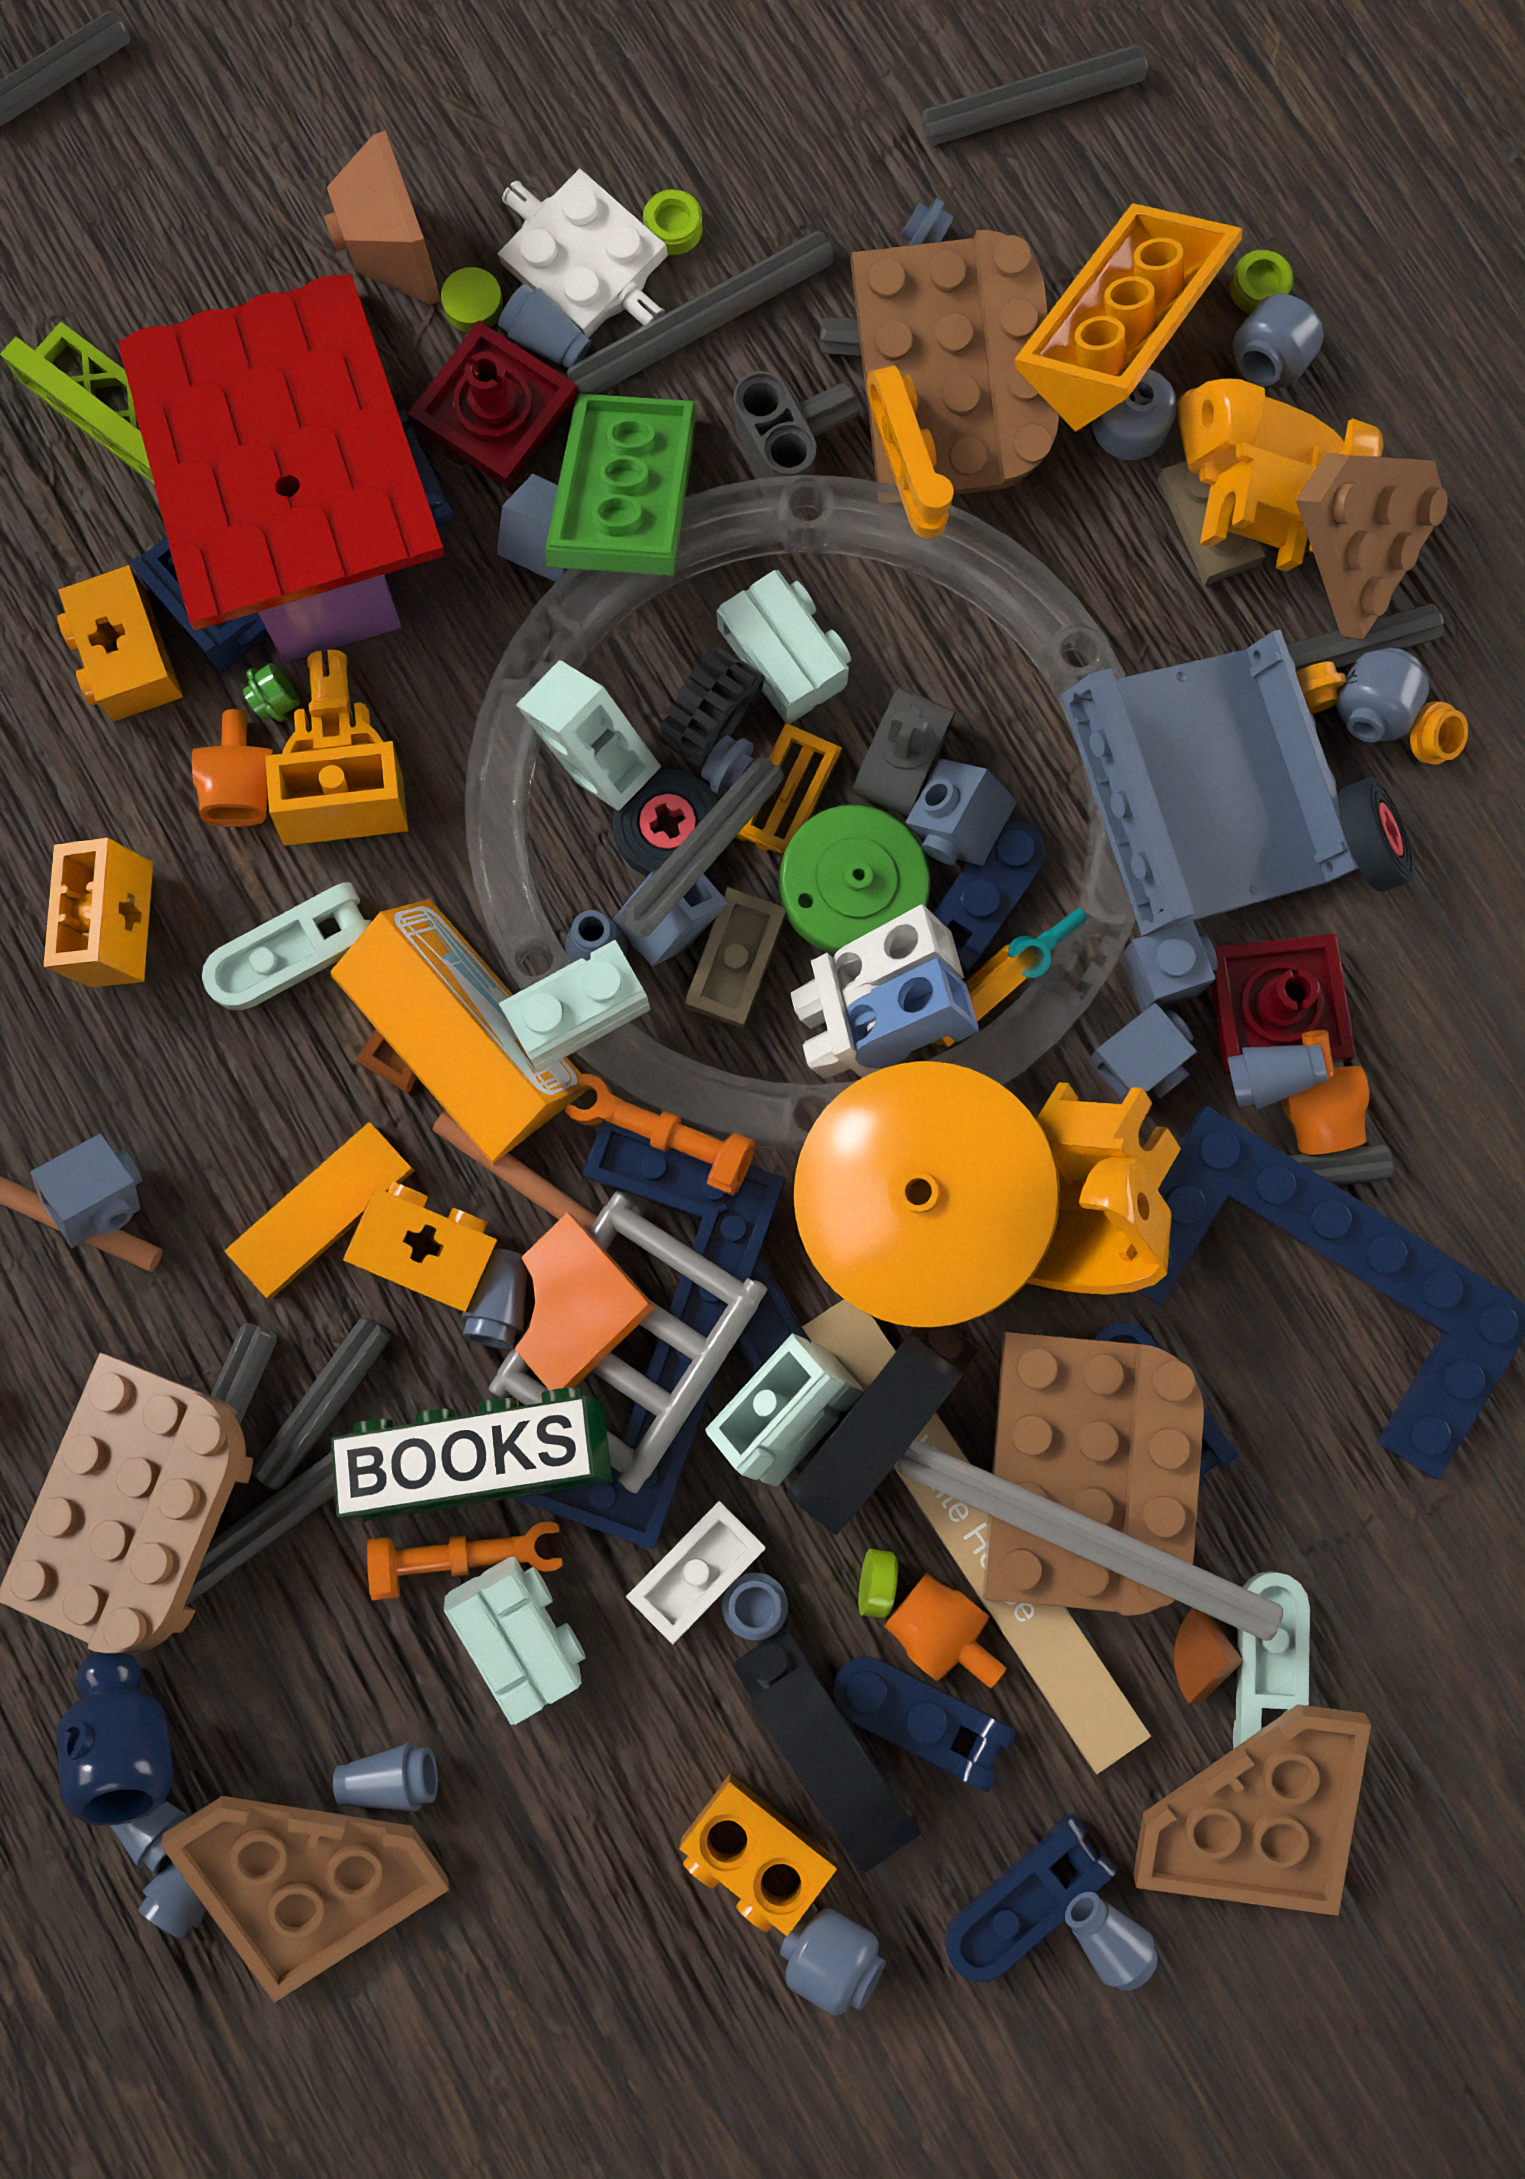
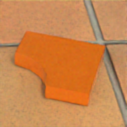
M567 1212L521 1257L533 1278L535 1307L529 1329L514 1350L548 1390L576 1387L656 1307L574 1215Z

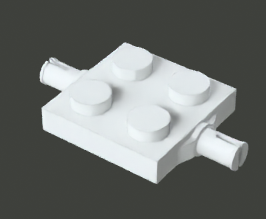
M580 168L553 196L545 199L543 202H540L519 181L511 183L513 191L508 187L506 188L502 201L509 205L525 221L522 228L497 253L501 265L532 290L536 291L538 288H541L582 331L583 335L589 338L606 319L625 309L644 326L665 315V310L646 296L642 289L647 277L668 256L666 244Z

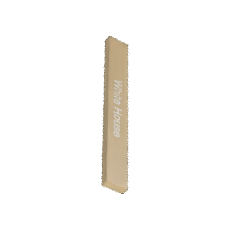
M845 1299L802 1326L810 1342L827 1348L857 1381L864 1392L895 1353L894 1348L874 1318L851 1305ZM935 1412L915 1440L969 1463ZM898 1460L893 1467L1093 1772L1096 1775L1148 1740L1151 1735L1066 1607L986 1600L983 1598L989 1514L900 1474L898 1471Z

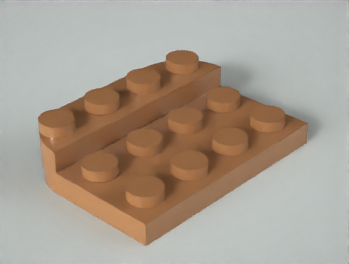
M976 230L974 237L970 239L852 252L850 262L879 504L902 500L870 408L867 374L869 371L892 365L897 367L901 376L909 375L914 383L918 403L915 416L920 430L927 428L930 431L935 445L936 466L933 467L935 474L943 475L950 480L953 485V495L1004 489L1020 483L1023 478L1031 474L1041 464L1054 443L1059 423V414L1015 367L1016 356L1048 315L1043 276L1037 261L1030 253L1027 242L1015 235H1006L992 230Z
M1003 1332L992 1474L1187 1563L1193 1564L1204 1408L1201 1392L1192 1370L1170 1353L1149 1345ZM989 1514L982 1595L986 1600L1113 1611L1127 1616L1148 1613L1175 1601V1599Z
M100 1352L1 1584L0 1603L89 1643L87 1649L100 1653L138 1654L161 1644L172 1633H182L196 1611L185 1606L186 1600L234 1483L236 1481L248 1484L252 1471L253 1458L246 1457L244 1436L235 1418L237 1411L218 1398L115 1356Z

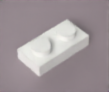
M718 1501L626 1598L674 1644L766 1547L721 1501Z

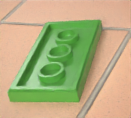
M577 394L545 548L546 567L674 576L697 423V402Z

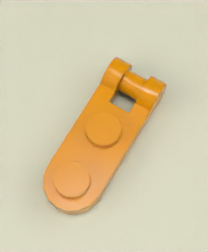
M895 365L869 371L867 374V390L870 408L910 526L914 533L926 539L938 537L945 531L949 517L948 510L952 503L954 490L949 479L943 475L935 474L933 468L936 466L935 445L930 431L927 428L922 430L919 428L915 416L918 403L914 383L909 375L901 376Z

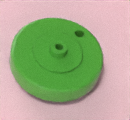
M844 805L830 808L805 822L789 842L781 859L778 873L779 898L781 906L786 910L785 915L795 931L808 943L832 955H835L845 945L921 904L926 907L931 887L928 860L919 840L913 832L891 814L863 805Z

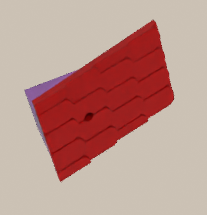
M351 273L344 276L330 275L310 281L302 288L284 293L271 292L261 294L243 305L229 309L202 311L184 322L170 326L146 327L133 332L125 339L118 340L121 358L133 398L135 414L169 540L168 545L189 623L194 631L258 612L284 663L307 657L316 651H327L402 628L385 574L443 557L445 553Z

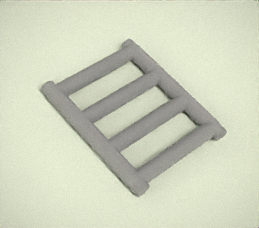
M616 1191L589 1229L590 1234L598 1243L607 1250L619 1232L728 1304L706 1338L652 1302L656 1308L639 1325L693 1360L671 1394L612 1353H609L592 1370L597 1376L657 1416L635 1450L607 1431L610 1464L622 1473L618 1481L628 1491L638 1493L757 1310L758 1304L767 1292V1287L761 1282L752 1281L749 1278L744 1283L632 1211L634 1203L630 1201L627 1195ZM530 1322L488 1387L493 1395L502 1398H510L512 1395L524 1405L542 1403L541 1393L548 1391L545 1386L527 1375L530 1367L514 1350L529 1329Z

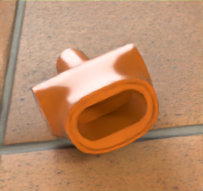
M229 709L222 713L221 746L195 748L192 751V777L198 795L199 815L204 822L212 825L226 827L253 826L264 822L266 818L268 788L265 756L274 755L273 749L247 746V714L242 710Z
M1313 1030L1303 1033V1045L1320 1044L1329 1082L1316 1084L1315 1087L1281 1100L1284 1114L1295 1131L1298 1150L1304 1154L1318 1155L1343 1151L1364 1144L1366 1142L1365 1112L1370 1098L1368 1081L1361 1066L1333 1068L1327 1030Z
M926 1572L884 1624V1627L905 1649L907 1656L937 1682L959 1662L991 1689L1007 1669L976 1642L990 1616L961 1591L953 1590L944 1585L928 1572Z

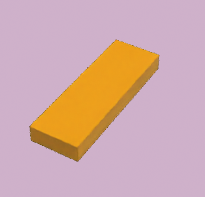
M369 1121L224 1251L264 1297L271 1300L361 1220L376 1187L388 1192L392 1182L401 1184L415 1170Z

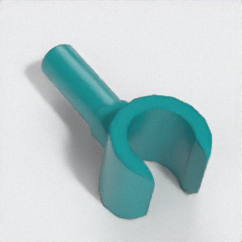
M1077 908L1036 939L1030 936H1020L1014 939L1008 949V955L1012 958L1019 955L1029 946H1035L1037 950L1035 963L1026 967L1021 974L1028 978H1036L1043 975L1051 964L1050 951L1058 946L1061 940L1088 920L1086 913L1082 909Z

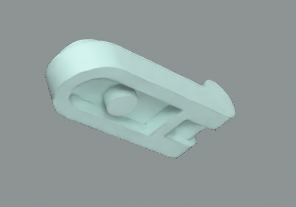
M345 882L331 887L219 947L209 955L203 966L202 981L207 993L213 1000L227 1009L242 1011L262 1003L340 961L372 922V920H364L357 907L360 903V898L352 883ZM328 918H335L341 931L325 939L317 924Z
M1273 1571L1258 1573L1248 1579L1243 1588L1280 1604L1283 1608V1618L1272 1640L1268 1641L1237 1628V1653L1243 1662L1237 1667L1236 1720L1233 1728V1749L1264 1728L1261 1727L1262 1708L1282 1709L1283 1715L1297 1704L1309 1706L1310 1606L1308 1595L1302 1585L1286 1574Z

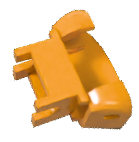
M1219 379L1206 382L1199 388L1186 391L1176 403V416L1188 469L1199 475L1200 482L1211 485L1200 544L1212 547L1226 539L1227 531L1279 548L1276 569L1285 572L1302 564L1308 535L1296 499L1325 454L1380 457L1383 454V434L1376 426L1352 418L1348 421L1344 442L1335 430L1313 415L1286 403L1266 397L1264 387L1241 379ZM1310 544L1309 551L1313 552L1312 547H1311V544Z
M1059 1082L1036 1119L1047 1136L1058 1169L1060 1183L1058 1222L1046 1256L1027 1283L1069 1292L1106 1295L1134 1292L1155 1285L1167 1275L1172 1214L1160 1195L1158 1188L1181 1148L1168 1127H1156L1146 1144L1141 1148L1138 1138L1139 1129L1152 1105L1143 1088L1131 1087L1122 1104L1077 1101L1078 1096L1070 1084Z

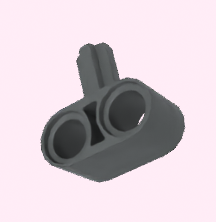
M756 371L748 373L739 380L734 389V428L737 437L766 489L780 499L792 500L800 498L811 489L815 480L817 445L814 437L857 417L860 413L857 397L852 388L846 383H840L799 404L792 398L783 381L770 372ZM766 405L772 408L774 412L761 417L755 416L747 410L753 406ZM793 455L801 459L802 463L796 467L786 468L778 465L775 460L781 456Z
M898 687L866 754L852 793L900 814L909 816L924 789L956 711Z

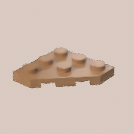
M1326 453L1297 497L1296 502L1341 636L1364 640L1377 617L1387 610L1391 595L1406 571L1412 569L1415 565L1419 550L1434 526L1442 522L1447 510L1448 498L1445 489L1441 486L1435 461Z
M1297 1704L1143 1812L1133 1873L1136 1888L1339 1916L1371 1723L1366 1714Z
M221 1796L163 1833L161 1847L274 2003L449 1891L447 1875L414 1827L410 1825Z

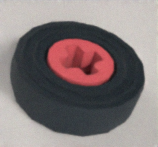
M666 768L658 770L619 811L614 809L612 830L618 852L632 869L648 877L651 872L663 865L718 803V798L703 780L686 771ZM661 811H664V813L668 812L672 818L683 816L684 820L678 824L679 835L677 837L669 839L664 831L654 834L651 830L658 825L657 815L661 814Z
M1373 777L1356 782L1340 790L1338 802L1344 834L1352 856L1369 885L1376 891L1383 892L1399 887L1413 879L1414 863L1408 835L1400 813L1383 784Z

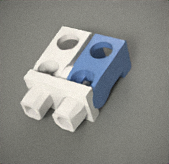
M923 904L845 945L833 957L826 953L812 960L811 964L815 979L790 993L794 1011L801 1022L810 1029L826 1022L827 1031L805 1041L803 1044L808 1066L824 1079L849 1069L863 1078L881 1070L880 1068L899 1063L911 1051L949 1035L958 1042L980 1032L967 985L961 980L964 978L952 933Z

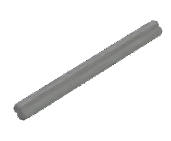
M914 1440L899 1460L898 1471L906 1477L1265 1641L1272 1640L1283 1618V1608L1280 1604L925 1443Z

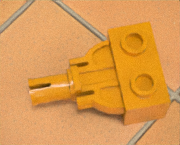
M327 650L329 676L326 664H323L321 651L313 652L307 657L312 701L309 703L312 730L310 731V724L305 710H296L294 712L295 732L287 741L283 753L265 756L269 813L284 846L408 831L404 780L393 741L384 742L380 735L370 726L369 709L366 707V704L361 702L354 703L356 725L354 726L349 702L348 661L345 653L339 650Z

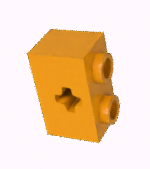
M130 565L58 590L65 609V613L57 615L58 624L68 647L72 651L79 650L84 668L76 670V676L81 691L90 706L98 704L115 722L183 698L147 590ZM113 642H116L118 650L116 651Z
M110 838L54 845L44 967L91 988L144 982L153 862Z
M392 1182L388 1192L376 1187L352 1237L343 1261L466 1312L497 1239L483 1234L488 1223L456 1208L451 1209L448 1218L427 1210L424 1206L428 1196L396 1182ZM424 1226H427L433 1230L431 1241L439 1245L440 1248L436 1256L424 1255L418 1263L410 1259L412 1247L404 1243L403 1240L407 1232L417 1234L420 1233Z

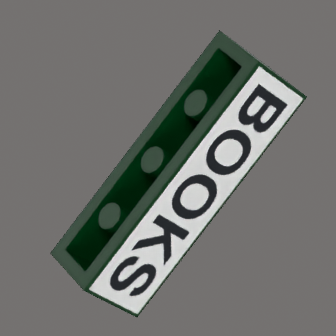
M569 1387L542 1392V1403L518 1406V1399L516 1398L483 1401L478 1403L479 1413L457 1417L455 1409L426 1410L415 1414V1424L394 1427L392 1419H373L353 1424L354 1434L331 1437L337 1518L366 1522L613 1483L604 1403L585 1395L582 1396L581 1388Z

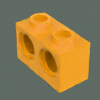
M731 1773L683 1835L679 1847L687 1855L683 1862L684 1867L695 1878L711 1889H715L719 1882L741 1899L736 1908L748 1921L768 1933L772 1926H775L786 1936L789 1935L837 1870L836 1859L830 1852ZM725 1820L738 1823L747 1835V1841L744 1846L737 1852L729 1854L716 1850L708 1837L710 1829L718 1822ZM776 1864H786L794 1868L800 1876L797 1888L786 1896H775L769 1893L761 1881L764 1872L769 1867Z

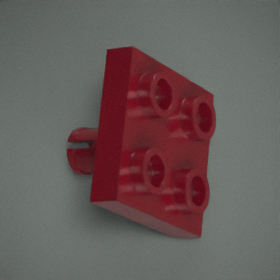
M478 320L407 415L412 426L509 489L574 403L578 389L577 384Z
M1336 933L1214 947L1218 968L1213 971L1216 979L1211 983L1225 1076L1231 1075L1227 1057L1243 1054V1047L1303 1045L1302 1034L1313 1030L1328 1031L1333 1063L1348 1062L1356 1057Z

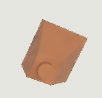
M386 130L375 133L327 186L335 212L323 216L335 250L338 252L348 248L357 273L426 304L432 305L442 302L424 237Z

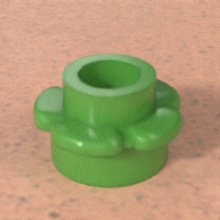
M269 663L259 671L255 668L248 670L249 685L243 689V692L255 713L264 720L271 716L279 722L289 719L288 712L300 705V698L284 672L273 663Z

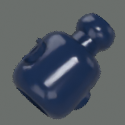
M96 1652L88 1656L80 1665L76 1676V1685L82 1699L65 1712L57 1726L56 1740L61 1798L68 1812L87 1824L113 1826L134 1822L146 1817L164 1803L173 1784V1762L167 1718L158 1700L147 1693L137 1691L142 1677L141 1669L137 1660L131 1654Z

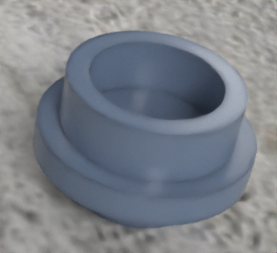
M936 198L930 207L919 202L901 233L903 237L910 241L908 246L936 243L942 240L954 217L942 209L943 201Z
M726 735L715 745L701 771V777L711 783L710 790L718 796L724 795L755 761L751 758L753 743L745 738L737 741Z
M753 1572L739 1576L727 1588L723 1597L722 1612L725 1622L735 1634L748 1640H762L772 1636L782 1627L788 1612V1601L784 1589L774 1578L763 1573Z

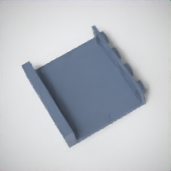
M1281 629L1272 631L1244 650L1119 679L1115 678L1112 668L1092 672L1061 694L1142 936L1192 919L1193 921L1324 885L1359 869L1350 851L1341 823L1336 781L1328 768L1316 733L1314 717L1308 710L1296 675L1295 662L1292 655L1288 652Z

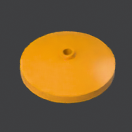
M917 1061L886 1067L861 1078L842 1091L824 1109L807 1135L799 1156L794 1181V1207L800 1237L805 1250L817 1271L837 1294L851 1305L880 1320L911 1327H940L967 1322L989 1313L1012 1298L1030 1280L1046 1256L1055 1233L1060 1207V1183L1055 1157L1047 1136L1029 1109L1014 1094L993 1079L972 1069L951 1063ZM920 1180H926L932 1190L930 1199L923 1205H918L916 1201L911 1200L909 1197L910 1187L918 1186Z

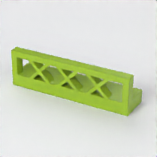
M62 322L54 328L36 350H33L15 336L0 355L17 380L154 485L125 370ZM67 345L82 356L83 375L69 377L52 364ZM93 365L103 373L94 374ZM122 386L127 390L129 410L113 411L96 398L95 388Z

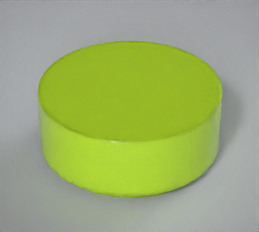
M675 189L664 190L655 194L647 202L643 211V225L666 244L668 255L684 254L693 249L702 236V210L697 200L690 194Z
M1269 250L1252 251L1244 255L1234 269L1229 285L1231 298L1241 310L1250 314L1260 301L1274 294L1289 295L1293 285V272L1289 263L1281 255Z
M462 268L452 273L443 284L441 291L442 305L448 321L455 328L469 333L478 320L489 328L497 323L503 311V299L500 286L492 274L481 268Z
M869 1549L867 1551L859 1586L858 1606L860 1615L885 1619L890 1614L895 1599L898 1579V1561L893 1552Z

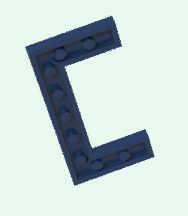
M1208 1105L1202 1106L1178 1144L1181 1150L1158 1188L1160 1195L1172 1213L1167 1275L1157 1284L1135 1292L1154 1304L1161 1305L1226 1198H1229L1442 1332L1375 1442L1429 1477L1439 1480L1525 1338V1304Z
M605 1121L601 1122L582 1174L588 1180L702 1219L692 1250L743 1283L747 1278L751 1280L786 1183L785 1177L749 1166L739 1192H735L734 1196L729 1195L707 1184L712 1164L673 1148H670L668 1152L650 1146V1139ZM682 1274L669 1313L707 1338L728 1304ZM659 1338L645 1377L671 1394L693 1360ZM718 1371L638 1493L628 1491L618 1481L622 1473L611 1466L613 1483L512 1499L654 1550ZM636 1403L622 1441L635 1450L657 1416Z

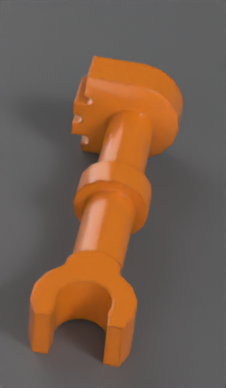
M581 1074L578 1081L587 1088L597 1092V1101L593 1107L586 1110L568 1104L565 1112L573 1120L583 1125H596L605 1121L650 1139V1146L663 1152H668L670 1148H673L712 1164L707 1184L734 1196L735 1192H739L754 1155L755 1140L739 1133H733L725 1141H721L682 1125L680 1116L667 1111H663L661 1115L628 1103L614 1096L609 1086L599 1077L593 1074Z
M553 1521L539 1522L532 1526L526 1535L468 1542L466 1535L449 1537V1544L396 1549L390 1537L368 1539L367 1567L371 1599L380 1600L400 1597L399 1576L451 1570L452 1577L469 1575V1568L494 1566L513 1556L516 1557L519 1563L528 1562L537 1570L543 1572L555 1571L563 1566L562 1557L550 1559L540 1557L536 1552L535 1542L542 1534L560 1532L559 1523Z

